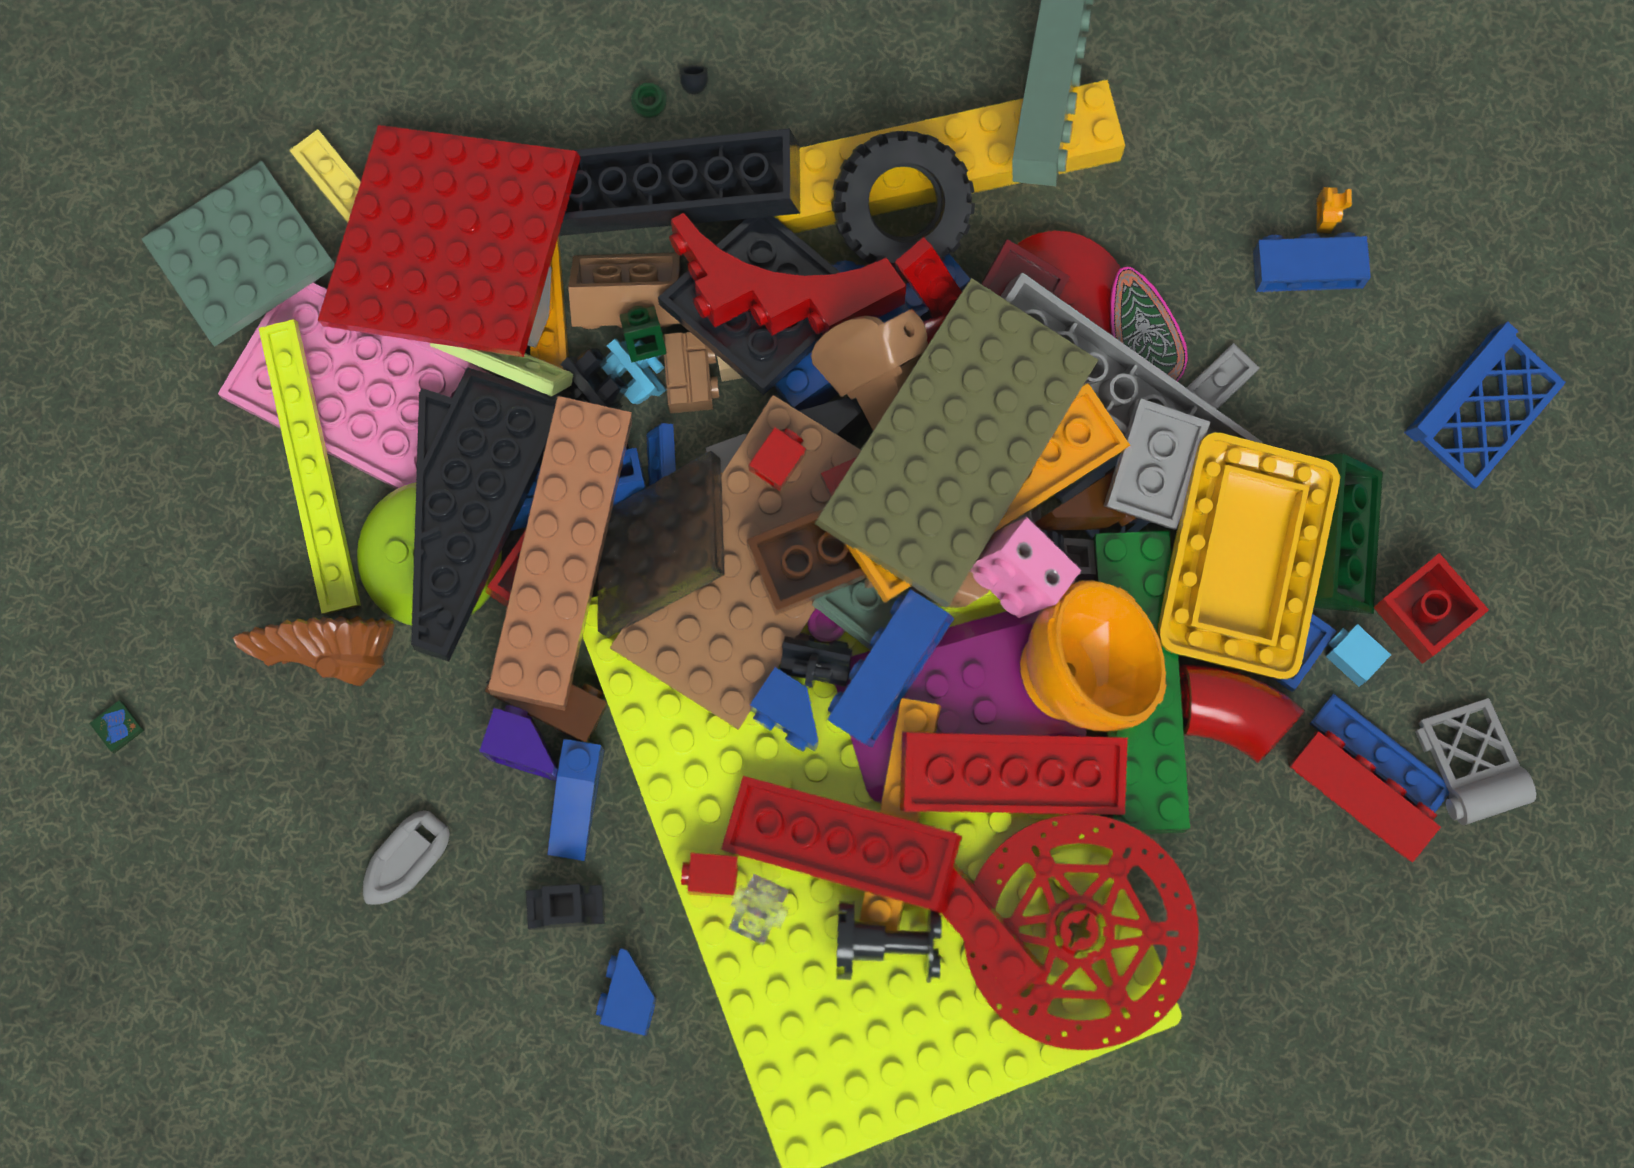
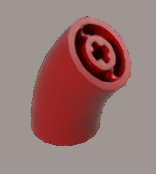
M1183 664L1179 668L1184 736H1198L1225 743L1246 754L1256 763H1259L1275 747L1305 712L1303 707L1285 694L1250 676L1206 665Z

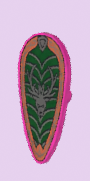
M1122 267L1117 271L1111 289V335L1178 382L1185 372L1188 361L1187 346L1180 328L1156 288L1135 269Z

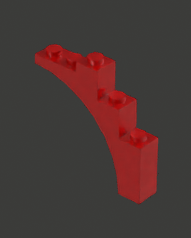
M684 213L671 219L672 235L669 236L675 252L679 256L684 254L689 262L687 266L695 281L696 297L693 298L695 308L702 318L708 317L715 328L751 310L759 326L765 325L772 336L807 317L815 333H822L824 335L833 327L852 318L862 316L879 318L905 304L906 284L887 258L860 269L832 275L801 276L773 272L747 264L721 250L702 235Z

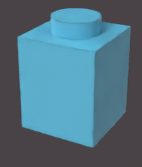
M1357 624L1349 632L1342 628L1328 644L1333 649L1326 657L1360 687L1379 669L1391 654Z

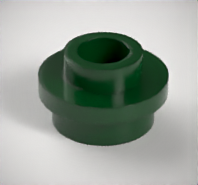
M643 83L632 93L631 103L638 115L644 118H653L664 111L667 98L664 90L659 85ZM646 97H653L656 101L653 105L646 106L643 104V100Z

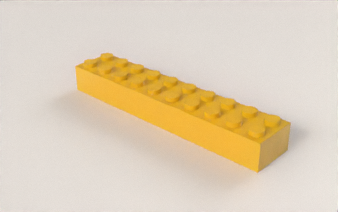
M1108 80L1073 87L1072 92L1077 93V105L1075 115L1068 114L1067 121H1073L1070 143H1063V149L1068 150L1066 171L1059 172L1058 174L1120 161L1125 148ZM1023 98L801 147L800 214L774 217L793 233L835 224V214L832 212L831 200L834 198V190L832 188L834 180L838 178L841 171L839 169L845 159L847 160L851 156L852 151L857 146L869 141L871 137L892 131H913L930 135L939 139L938 141L952 148L956 152L955 156L959 161H963L968 169L966 174L969 181L973 182L975 191L973 193L1017 184L1018 182H1012V158ZM896 167L884 172L873 184L869 195L871 216L936 202V193L930 180L922 172L911 167Z

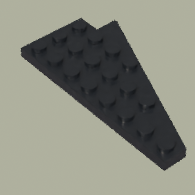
M468 367L452 398L421 388L419 392L411 635V645L415 651L448 662L450 661L540 470L559 395L549 396L523 384Z

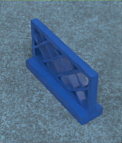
M1508 321L1491 330L1404 432L1415 442L1420 441L1473 489L1480 485L1566 383L1515 336L1518 330ZM1510 348L1514 349L1521 356L1522 369L1506 370L1505 354ZM1497 364V370H1492ZM1541 374L1552 384L1545 394H1532L1531 375ZM1522 375L1524 395H1508L1506 376ZM1486 376H1498L1500 396H1483L1482 381ZM1475 390V397H1469ZM1524 400L1526 416L1523 420L1510 421L1508 401ZM1533 400H1539L1533 407ZM1500 401L1502 421L1485 422L1484 402ZM1464 402H1476L1477 422L1461 423L1460 406ZM1452 417L1453 423H1447V421ZM1510 426H1517L1511 433ZM1478 427L1479 448H1463L1461 428ZM1486 427H1502L1504 442L1500 447H1487ZM1453 428L1454 449H1444L1433 439L1441 429ZM1488 452H1495L1488 460ZM1463 453H1480L1482 468L1475 476L1464 467Z

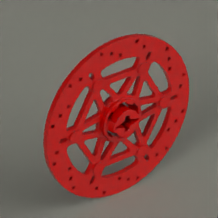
M1071 814L1051 817L1027 826L1008 838L987 859L973 884L996 910L999 898L1011 877L1024 864L1029 863L1032 866L1036 876L1012 916L1003 919L1023 943L1049 948L1044 963L1047 971L1033 983L1034 987L1027 997H1022L1021 995L1011 997L988 968L986 970L982 969L984 964L978 956L971 957V953L974 952L964 941L966 958L971 974L987 1003L1007 1024L1018 1032L1035 1041L1061 1049L1098 1050L1110 1048L1139 1037L1154 1027L1170 1012L1182 996L1191 978L1198 952L1199 928L1195 902L1187 881L1175 861L1159 844L1140 830L1118 820L1098 815ZM1053 822H1058V825L1053 826ZM1110 824H1114L1115 827L1110 828ZM1094 828L1099 829V831L1096 833L1093 830ZM1042 833L1046 834L1045 838L1041 837ZM1081 834L1084 835V838H1083V839H1080V838H1079V836H1080ZM1091 844L1111 849L1113 855L1106 865L1056 864L1050 851L1055 847L1063 845ZM1033 846L1038 848L1040 856H1035L1032 850ZM1004 848L1008 849L1006 853L1003 852ZM1131 848L1129 856L1126 859L1123 858L1126 849ZM1142 850H1147V854H1143ZM1159 854L1164 855L1162 859H1160L1158 856ZM999 864L1004 865L1002 869L999 868ZM1133 866H1139L1158 889L1167 912L1166 921L1152 922L1127 880V875ZM1097 873L1098 878L1083 895H1079L1064 877V874ZM1055 877L1069 894V898L1059 904L1055 902L1049 884V878ZM1111 878L1114 880L1106 904L1102 905L1093 900L1092 897L1106 880ZM999 879L1002 880L1001 884L997 883ZM1162 883L1166 884L1165 888L1161 887ZM1039 887H1042L1050 912L1048 914L1023 917V912ZM1121 889L1125 890L1138 913V920L1112 915L1114 904ZM1175 893H1179L1178 898L1174 897ZM1086 905L1082 911L1071 912L1062 920L1060 936L1063 944L1059 948L1055 940V936H1058V926L1055 925L1057 917L1063 911L1066 914L1074 910L1073 906ZM1187 905H1191L1190 910L1186 909ZM1102 914L1106 922V926L1103 927V937L1106 938L1103 947L1099 951L1095 949L1087 953L1088 957L1075 958L1078 952L1088 951L1099 942L1101 932L1097 920L1099 915ZM1089 917L1086 929L1091 933L1088 939L1081 937L1077 942H1074L1075 934L1070 930L1073 924L1080 926ZM1046 923L1045 938L1019 932L1021 926ZM1121 925L1142 930V935L1116 940L1115 926ZM1168 931H1177L1179 935L1169 937L1166 933ZM1151 945L1166 946V958L1156 980L1137 1001L1131 1000L1126 991V986ZM1138 946L1139 950L1123 976H1119L1111 950ZM1184 946L1186 948L1185 951H1181L1180 947ZM1060 958L1068 963V967L1052 985H1049L1047 979L1054 960ZM1101 959H1105L1113 982L1110 987H1107L1092 969V964ZM1185 963H1190V967L1186 968ZM1078 968H1082L1097 986V990H1063L1062 986ZM1161 979H1165L1164 985L1160 983ZM1163 995L1164 1000H1159V996ZM1054 998L1104 999L1111 1010V1014L1094 1020H1069L1049 1014L1048 1007ZM998 1004H1002L1001 1009L997 1008ZM1036 1004L1038 1008L1034 1015L1030 1016L1029 1011ZM1122 1007H1125L1129 1012V1019H1126L1121 1012ZM1015 1008L1018 1009L1017 1014L1013 1012ZM1155 1012H1159L1160 1016L1155 1017ZM1077 1025H1081V1030H1077ZM1117 1026L1121 1028L1119 1032L1115 1030ZM1063 1031L1067 1032L1066 1037L1062 1036ZM1047 1035L1051 1037L1049 1041L1046 1040ZM1105 1038L1109 1040L1107 1044L1103 1042Z

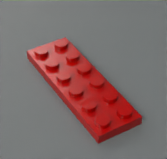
M902 732L899 810L909 812L1125 815L1128 738Z
M743 776L721 850L940 913L962 836L950 831Z

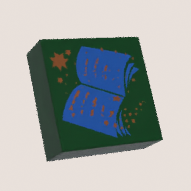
M121 700L89 723L112 753H116L145 731Z

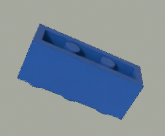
M1346 232L1328 238H1320L1318 234H1305L1299 236L1298 239H1284L1281 235H1270L1262 240H1258L1253 250L1256 292L1364 288L1371 278L1367 236L1356 237L1354 233Z

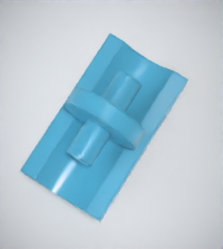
M614 338L607 345L611 352L606 356L607 363L602 369L608 376L610 374H617L619 377L628 370L634 379L627 384L628 389L624 395L632 404L639 405L651 395L660 396L667 390L649 368L650 366L656 374L664 369V366L658 360L660 356L631 363L626 341L620 343ZM639 340L634 345L636 347L644 345L645 343L642 340Z

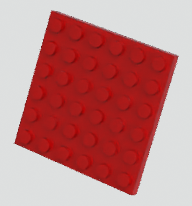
M378 125L318 321L325 327L524 357L581 159L578 152Z

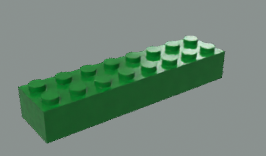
M1170 531L1095 534L1092 539L1094 540L1096 576L1093 578V581L1109 584L1117 588L1120 587L1129 593L1143 609L1158 635L1160 614L1171 562ZM1163 647L1166 672L1165 684L1167 686L1162 703L1157 705L1155 711L1145 721L1134 727L1123 730L1102 731L1105 737L1128 738L1125 815H1108V818L1126 823L1144 834L1184 833L1190 829L1178 654L1171 653ZM1110 824V828L1115 827L1114 824Z

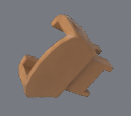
M913 309L885 323L872 316L852 318L833 327L819 339L811 354L812 364L836 389L840 397L847 394L851 400L857 399L874 431L929 345L926 328L919 315Z

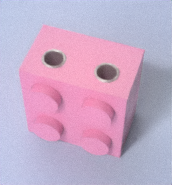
M1026 517L992 534L972 567L971 572L974 574V579L978 584L989 589L1001 600V605L1006 611L1020 618L1057 604L1081 570Z

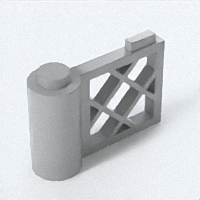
M1489 698L1423 719L1418 723L1421 729L1416 730L1415 733L1423 751H1431L1447 786L1449 799L1446 800V808L1454 821L1458 820L1460 824L1467 825L1535 802L1536 789L1534 782L1527 770L1520 766ZM1483 710L1489 724L1485 734L1466 725L1470 714ZM1462 717L1461 722L1454 720ZM1443 723L1456 729L1457 732L1452 744L1449 745L1437 739L1432 727ZM1462 733L1482 741L1476 757L1456 748ZM1487 744L1499 749L1506 763L1495 766L1482 760L1481 758ZM1453 755L1472 764L1467 776L1455 779L1449 765ZM1478 767L1484 769L1482 771L1476 772Z

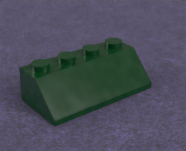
M1344 453L1315 456L1316 458L1333 463L1338 469L1340 484L1314 608L1374 614L1383 472Z

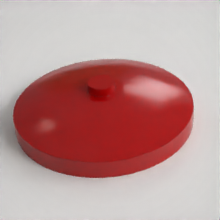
M1066 231L1037 233L1016 244L1069 275L1070 278L1059 298L1111 334V289L1116 273L1121 267L1106 249L1085 236Z

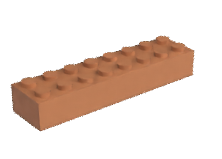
M561 396L557 397L488 687L491 695L563 711L566 710L632 426V412Z

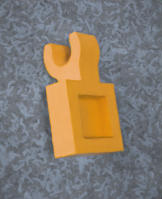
M1323 187L1317 198L1316 233H1331L1337 222L1342 221L1343 209L1352 206L1351 189H1346L1344 193L1338 194V188Z

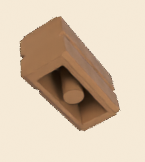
M691 332L664 334L663 340L667 354H664L670 413L712 410V399L719 398L717 376L710 377L709 364L716 363V354Z

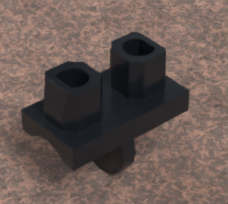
M589 348L578 357H567L560 364L564 370L573 374L572 385L568 387L571 392L568 397L570 399L620 409L623 405L619 400L627 391L628 386L617 374H610L604 381L601 379L597 372L607 361L597 348Z
M799 633L795 638L785 636L780 665L782 672L787 675L805 678V687L813 688L815 681L847 686L852 658V649H849L847 642L834 640L828 645L814 642L811 635Z

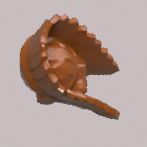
M340 615L335 620L322 617L319 620L314 617L309 618L307 621L298 618L294 622L285 620L276 626L270 624L265 626L264 629L254 627L251 632L244 631L235 634L233 639L236 647L248 655L262 660L267 666H273L281 662L283 664L297 662L315 669L323 678L334 677L356 686H362L378 669L385 665L383 654L392 638L395 624L393 621L385 620L384 618L376 621L374 618L364 620L359 616L347 619Z

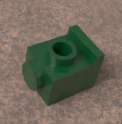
M635 306L628 313L619 315L631 363L667 354L655 306L648 308ZM652 335L655 336L656 342L636 347L633 340Z

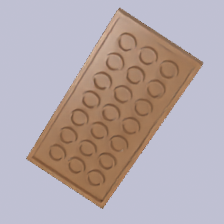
M773 395L610 649L739 730L751 711V702L774 667L778 668L781 664L782 646L785 636L795 638L796 635H799L816 609L812 605L814 602L812 600L775 615L747 548V539L825 508L831 497L820 474L857 457L861 450ZM774 427L781 432L785 428L793 431L804 440L802 446L806 448L804 458L780 492L749 471V463Z

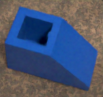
M774 667L750 704L751 711L755 713L752 719L770 731L775 726L786 733L785 740L798 750L804 752L807 747L815 752L818 747V736L808 689Z
M620 949L618 956L612 955L610 958L606 978L612 980L608 994L601 993L596 1015L602 1017L601 1025L647 1036L657 998L632 954L628 950Z

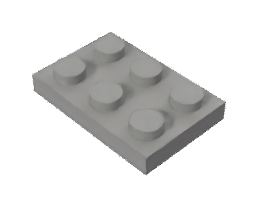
M1142 398L1137 399L1125 435L1130 446L1119 454L1104 507L1170 529H1177L1182 515L1197 447L1206 436L1210 421Z

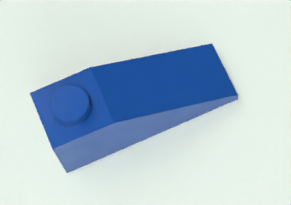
M567 739L563 740L556 779L547 854L549 856L585 861L605 752L601 745Z

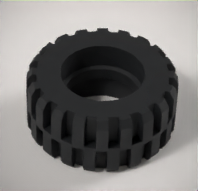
M892 131L871 137L864 144L857 146L852 151L851 156L847 160L845 159L839 169L841 171L838 178L834 180L832 188L834 190V198L831 200V205L836 219L834 223L838 232L844 238L845 244L867 263L872 264L887 258L896 272L902 273L895 261L923 237L933 246L943 262L946 255L950 252L954 253L961 245L959 241L962 236L968 234L971 227L968 224L971 214H974L975 203H972L971 193L975 192L973 182L969 181L966 172L968 169L964 162L959 161L955 156L956 152L948 145L939 142V139L913 131ZM896 167H911L922 172L930 180L936 193V209L929 224L920 232L904 237L893 236L880 229L874 222L869 209V195L873 184L884 172Z

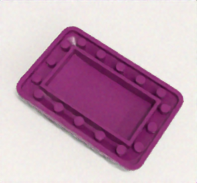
M1041 610L1020 618L1006 611L949 627L904 697L905 699L941 705L936 730L938 733L1086 736L1085 728L1072 725L1065 720L1054 719L1042 712L1034 704L1023 684L1020 666L1021 655ZM870 651L852 656L850 672L860 659L865 661ZM848 678L846 687L835 685L837 693L840 691L844 693L852 680ZM900 705L872 748L850 735L866 791L872 800L880 804L882 803Z

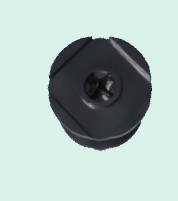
M839 900V911L846 912V914H838L837 967L844 968H836V980H852L853 960L884 962L885 954L926 955V983H931L932 978H940L939 949H933L934 939H941L942 915L939 912L928 909L927 931L885 930V922L854 921L855 901Z

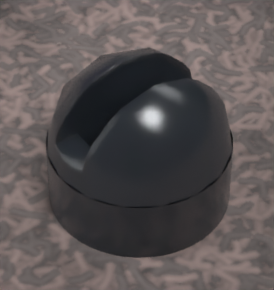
M692 65L680 69V83L688 94L697 95L705 90L708 84V69L706 67Z

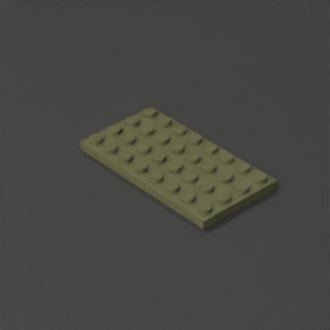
M971 278L815 524L947 608L1089 377L1098 359Z

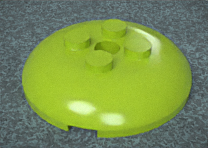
M416 482L392 491L379 501L363 524L357 547L359 574L370 598L387 615L411 626ZM502 551L472 614L479 610L490 597L485 591L501 567Z

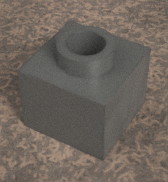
M1064 538L1065 555L1081 570L1072 584L1078 581H1091L1096 576L1094 540Z

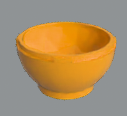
M1078 581L1069 586L1057 604L1044 608L1039 612L1029 634L1028 642L1022 651L1020 666L1023 684L1034 704L1048 716L1058 720H1065L1072 725L1093 731L1123 730L1145 721L1155 711L1157 705L1162 703L1167 684H1165V660L1160 639L1151 621L1135 601L1136 599L1122 588L1097 581Z

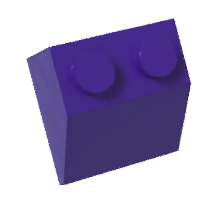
M506 705L504 711L494 708L479 752L489 761L556 781L558 766L540 730L532 722V717L527 715L528 712Z

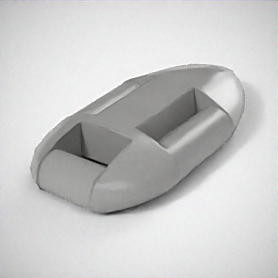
M422 810L407 817L374 853L367 866L363 880L365 903L371 905L384 904L405 895L417 885L444 853L449 842V828L433 815L431 811ZM421 825L436 836L432 844L417 832Z

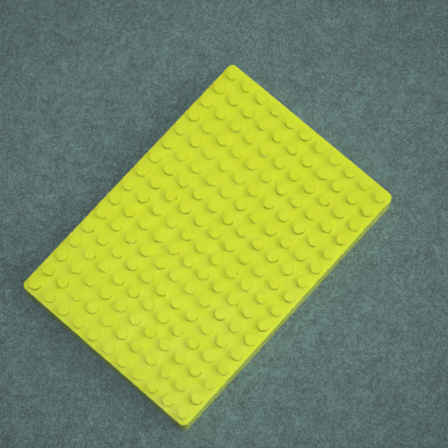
M657 574L591 598L583 632L584 642L782 1168L823 1167L1173 1027L1180 1022L1181 1011L1178 1003H1176L1170 1012L1150 1030L1126 1043L1110 1048L1069 1050L1035 1041L1007 1024L987 1003L971 974L966 958L964 940L943 915L941 939H934L933 949H939L940 978H932L931 983H926V955L885 954L884 962L853 960L852 980H836V968H844L837 967L838 914H846V912L839 911V900L855 901L854 921H859L865 891L721 850L743 776L880 813L881 804L872 800L866 791L850 734L827 720L831 714L828 711L829 705L837 694L835 684L815 681L813 688L807 687L818 736V747L815 752L807 747L804 752L798 750L785 740L787 734L775 726L772 731L764 728L752 719L755 715L752 711H750L738 730L610 649ZM990 590L986 595L966 607H940L954 618L949 627L1006 612L1001 605V600ZM808 621L800 633L810 635ZM847 632L837 640L848 643L849 649H852V656L870 651ZM789 675L805 686V678ZM921 812L919 823L962 836L955 863L974 883L987 859L1012 835L1036 822L1051 817L1071 814ZM1053 822V826L1058 825V822ZM1094 828L1093 831L1096 833L1099 831V829ZM1042 833L1041 837L1045 838L1046 834ZM1081 834V835L1079 836V838H1080V839H1083V838H1084V835ZM1069 844L1051 849L1050 854L1056 864L1106 865L1113 852L1111 849L1097 845ZM1033 846L1032 850L1035 856H1040L1038 848ZM1004 848V849H1003V852H1004V853H1006V852L1008 851L1007 848ZM691 853L737 856L739 863L736 898L689 895L687 892L688 885H681L683 862H690ZM1029 863L1024 864L1016 871L1006 884L999 898L996 911L1002 918H1010L1036 876ZM999 864V868L1002 869L1004 865ZM1065 873L1064 877L1079 895H1083L1098 878V874ZM1049 878L1055 902L1059 904L1068 899L1069 894L1056 878ZM1108 878L1093 895V900L1105 905L1114 880ZM999 879L997 883L1001 884L1002 880ZM1039 887L1023 912V917L1048 914L1050 912L1042 887ZM1121 889L1114 904L1112 915L1138 920V913L1125 890ZM904 903L899 930L927 931L928 909ZM1086 905L1073 906L1074 910L1066 914L1063 911L1057 917L1055 925L1058 926V936H1055V940L1059 948L1063 944L1060 936L1062 920L1071 912L1082 911ZM1102 914L1099 915L1097 920L1101 932L1099 942L1088 951L1078 952L1075 958L1088 957L1087 953L1095 949L1099 951L1103 947L1106 940L1103 937V927L1106 926V922ZM1089 917L1080 926L1076 924L1071 926L1070 930L1075 934L1074 942H1077L1081 937L1085 939L1090 937L1091 933L1086 929ZM1046 923L1021 926L1019 932L1045 938ZM1121 925L1115 926L1116 940L1142 935V930ZM1024 942L1044 966L1049 948ZM1154 945L1150 946L1126 986V991L1133 1001H1137L1147 992L1162 969ZM1138 946L1111 950L1119 976H1123L1139 950ZM971 953V957L974 958L976 954ZM1060 958L1054 960L1047 979L1049 985H1052L1067 969L1068 963ZM1105 959L1092 964V969L1105 985L1110 987L1113 982ZM983 965L982 969L986 970L987 967ZM1078 968L1062 986L1063 990H1097V986L1082 968ZM1161 979L1160 983L1164 985L1166 981ZM1034 984L1030 985L1020 995L1022 997H1027L1033 989ZM1160 995L1159 1000H1164V996ZM1054 998L1048 1007L1049 1014L1069 1020H1094L1111 1014V1010L1104 999ZM998 1004L997 1008L1001 1009L1002 1004ZM1036 1004L1029 1011L1030 1016L1036 1012L1038 1008ZM1122 1007L1121 1012L1126 1019H1129V1012L1125 1007ZM1014 1009V1014L1018 1013V1009ZM1155 1012V1017H1159L1160 1013ZM1077 1025L1076 1028L1077 1030H1081L1082 1027L1081 1025ZM1117 1026L1115 1030L1119 1032L1121 1028ZM1063 1031L1062 1036L1066 1037L1067 1032ZM1047 1035L1046 1040L1049 1041L1051 1037ZM1107 1038L1103 1040L1104 1044L1109 1042Z

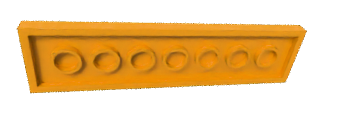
M1089 383L1082 386L994 533L1130 446ZM847 545L884 603L911 587L910 584L873 562L857 549Z

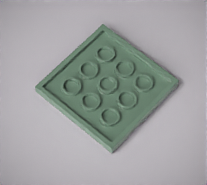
M262 161L141 238L214 347L333 270L335 266L332 259Z

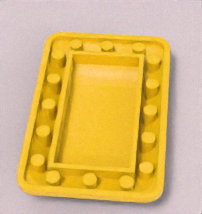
M1214 432L1206 435L1200 441L1182 515L1178 524L1160 614L1158 637L1161 646L1165 650L1174 654L1276 679H1288L1294 677L1299 672L1340 484V475L1333 463L1224 433Z

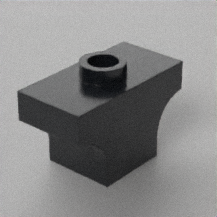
M571 884L541 887V889L526 891L529 930L605 924L602 885Z

